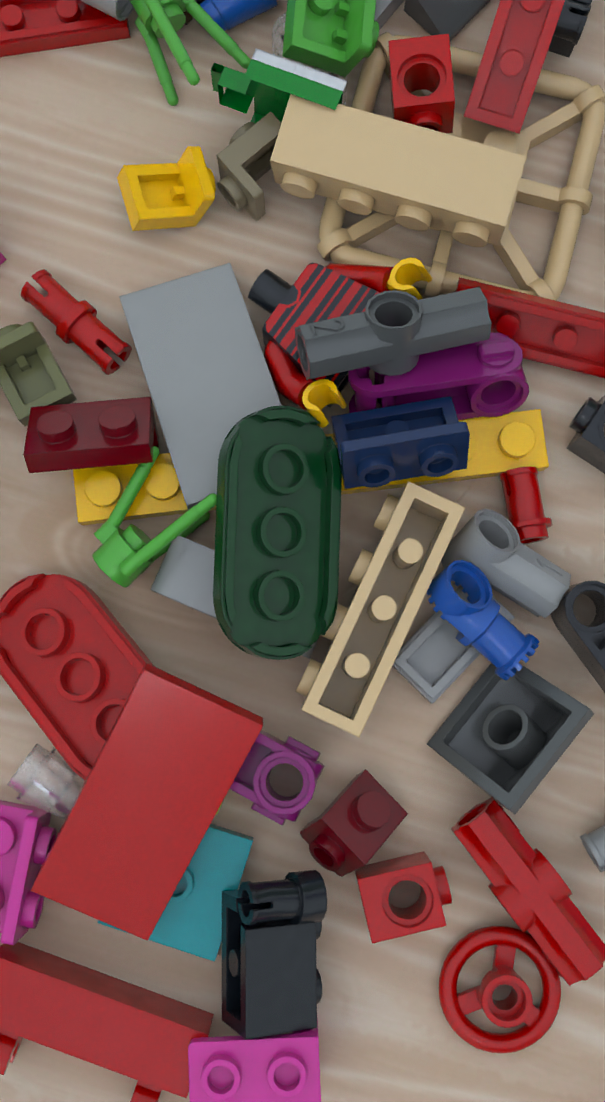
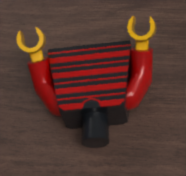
M406 258L398 262L394 267L330 263L324 267L317 263H310L293 285H290L269 269H265L254 282L248 298L271 314L265 322L262 332L263 341L266 345L264 358L276 389L282 396L302 409L307 410L309 414L321 423L318 424L319 427L324 428L329 424L321 411L325 406L331 408L333 404H338L342 409L347 407L341 393L349 383L348 371L306 380L300 365L296 346L295 327L364 312L368 300L375 294L384 291H403L415 296L418 300L423 299L418 290L412 286L415 282H431L433 279L422 262L416 258Z

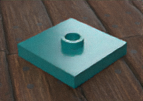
M210 824L148 940L215 962L222 941V891L238 890L254 837ZM98 920V923H99V924H102V925H105V926H108V927H111V928H114V929L123 931V930H121V929H119V928H116V927H114V926H112V925H109V924H107V923H104V922Z

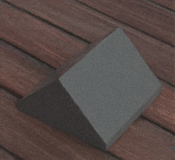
M491 663L427 745L490 797L495 799L497 803L513 814H516L594 713L590 708L525 666L520 671L517 670L513 677L510 676L508 680H503L495 674L496 667Z

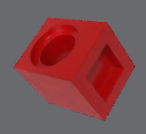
M449 33L389 40V78L393 119L443 133H453L455 94ZM416 90L432 92V94L427 96H415L411 93Z
M424 851L368 864L355 870L372 944L446 926L442 906L452 904L446 873L443 866L433 868L432 862ZM405 880L418 883L421 887V893L416 903L412 906L399 908L388 901L389 893L397 883Z

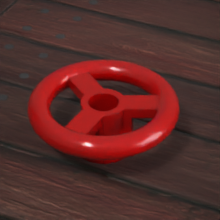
M508 926L480 928L459 940L450 950L443 963L438 986L443 1014L455 1033L475 1048L499 1054L523 1050L541 1039L557 1016L561 1001L560 977L540 951V947L530 934ZM495 945L492 970L483 977L481 985L457 993L458 976L465 962L477 951ZM516 949L525 953L534 962L540 973L543 991L539 1008L533 1004L529 987L513 969ZM504 984L511 986V992L507 998L503 1000L492 998L493 992L498 986ZM483 1009L487 1018L497 1026L512 1028L523 1022L526 1025L508 1033H492L474 1025L466 1015Z

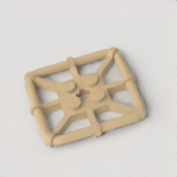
M389 32L378 36L372 54L365 58L362 64L351 105L352 108L373 113L383 73L385 72L389 78L388 41L414 38L413 36H392ZM450 46L452 72L476 78L483 54ZM541 69L534 92L567 100L570 103L530 126L521 129L520 134L464 117V114L454 112L453 133L446 134L526 156L531 148L581 120L582 123L566 187L559 188L520 178L498 246L493 245L519 289L447 271V262L454 238L451 232L430 226L429 229L440 231L431 266L424 265L433 279L431 282L418 281L412 286L424 289V296L434 297L439 294L455 292L460 277L555 301L560 297L566 284L582 215L589 213L593 195L588 190L605 125V92L599 84L592 86L590 83L577 77ZM416 90L411 93L415 96H425L422 90ZM326 197L319 225L320 242L317 245V249L325 261L332 260L338 264L394 267L403 260L356 248L397 225L398 223L394 219L395 216L375 212L345 229L342 228L346 210L338 205V200ZM515 202L559 212L543 279L538 277L508 229Z

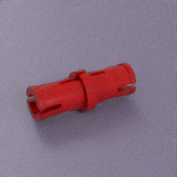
M39 270L31 277L48 292V295L44 297L31 284L26 282L21 290L22 299L30 303L56 326L55 333L66 344L74 342L106 375H110L118 370L121 366L104 349L108 347L125 362L131 353L132 347L96 318L97 310L85 300L80 302L76 300L47 270Z

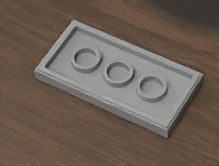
M231 263L119 296L188 510L209 494H217L220 449L233 426L251 413L271 406H282Z

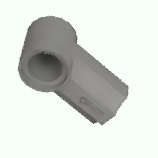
M489 509L477 511L450 541L441 560L444 569L453 561L464 560L471 562L485 574L491 588L537 617H548L559 606L563 595L570 586L571 574L522 544L519 534L512 523L502 514Z

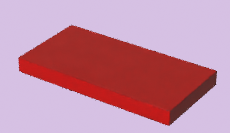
M145 663L34 880L31 891L148 941L263 727V717Z

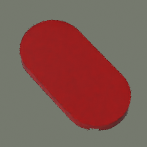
M60 574L28 576L10 587L0 599V675L70 768L78 776L86 780L145 663L154 665L96 593L86 584Z

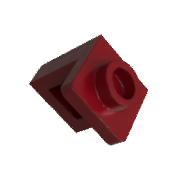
M365 769L350 781L319 817L309 822L301 830L300 835L309 844V851L312 857L322 867L342 877L365 866L408 813Z

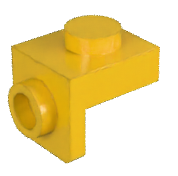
M188 146L177 163L123 165L117 176L132 231L195 227L215 199V178L211 169L206 167L200 146Z

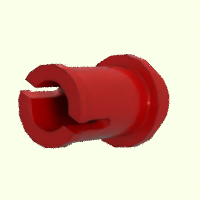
M532 466L510 469L506 473L499 475L500 482H502L508 520L516 528L522 544L548 539L547 528L553 525L552 519L546 518L544 515L537 477L538 469Z

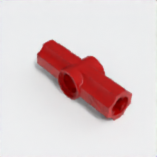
M491 797L485 802L474 806L460 817V820L451 830L491 882L488 887L521 931L523 933L526 930L540 947V951L559 976L563 977L570 986L582 980L586 981L603 967L605 961V944L569 898L572 892L545 856L537 848L533 850L502 806Z

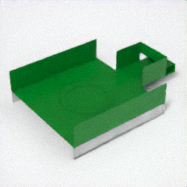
M257 48L246 73L217 63H213L211 68L213 90L218 92L221 105L247 114L254 97L255 112L251 122L255 124L269 112H272L282 123L290 94L336 110L337 105L342 104L343 91L347 83L344 79Z

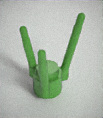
M129 0L138 15L135 24L146 42L169 105L176 106L178 104V96L158 38L165 39L188 82L195 86L200 81L199 75L176 33L186 22V16L183 13L185 11L244 69L248 68L251 59L195 0Z
M153 446V462L140 463L110 517L94 533L95 537L102 543L92 555L94 561L109 578L125 588L157 558L166 553L174 539L178 536L186 538L195 529L208 521L210 518L208 511L216 506L217 494H209L152 540L133 524L122 530L119 526L159 456L160 451L156 446Z

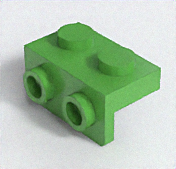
M288 0L282 56L346 77L363 58H368L372 54L379 35V23L374 20L376 0Z

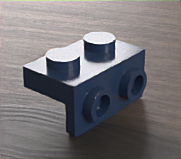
M451 396L331 416L332 432L335 445L338 448L345 489L361 486L380 487L391 481L420 476L440 477L455 470L467 469L470 433L467 423L458 421Z

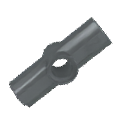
M480 287L420 300L407 292L392 290L375 294L368 300L364 312L295 327V340L300 365L306 380L367 366L379 374L393 376L411 371L417 365L419 355L488 340L492 323L489 317L487 299Z

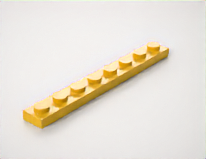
M541 409L510 412L498 417H477L458 420L459 422L467 423L470 433L467 469L455 470L440 477L420 476L391 481L386 485L373 488L361 486L345 489L342 479L341 495L402 488L407 485L408 481L419 486L495 477L501 473H506L507 470L519 467L532 466L536 467L538 471H544L549 467ZM333 433L325 434L326 437L331 436L334 441ZM170 453L159 454L123 521L184 514L188 511ZM139 464L73 469L78 523L81 525L105 523Z

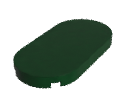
M271 406L242 418L227 434L220 449L218 459L213 604L216 618L224 634L239 649L255 657L273 660L295 658L314 647L311 645L317 641L320 635H325L333 623L338 604L342 471L338 448L332 437H326L324 431L318 426V424H321L308 412L290 406Z

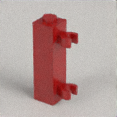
M17 942L15 945L3 944L0 946L1 1075L6 1073L9 1062H14L22 1039L25 1038L138 1080L130 1102H158L162 1090L187 1098L189 1093L188 1046L193 1038L208 1037L214 1014Z

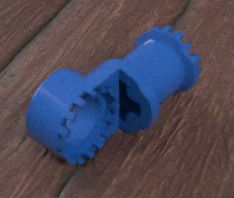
M457 560L453 561L432 579L430 588L427 590V595H431L428 601L430 604L435 603L436 606L433 610L436 613L439 610L443 613L440 618L446 619L459 631L456 639L464 646L471 645L496 667L495 674L501 679L508 680L510 676L513 677L516 674L517 670L520 671L523 666L519 661L523 660L527 663L530 659L526 655H534L540 641L529 633L524 635L499 613L500 605L492 599V588L485 574L471 562ZM451 581H454L456 586L461 585L463 587L461 591L464 594H468L467 600L470 603L465 602L457 595L451 585Z

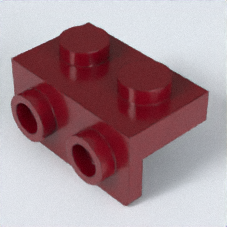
M151 397L31 407L23 453L29 473L152 463L153 446L159 447V436Z

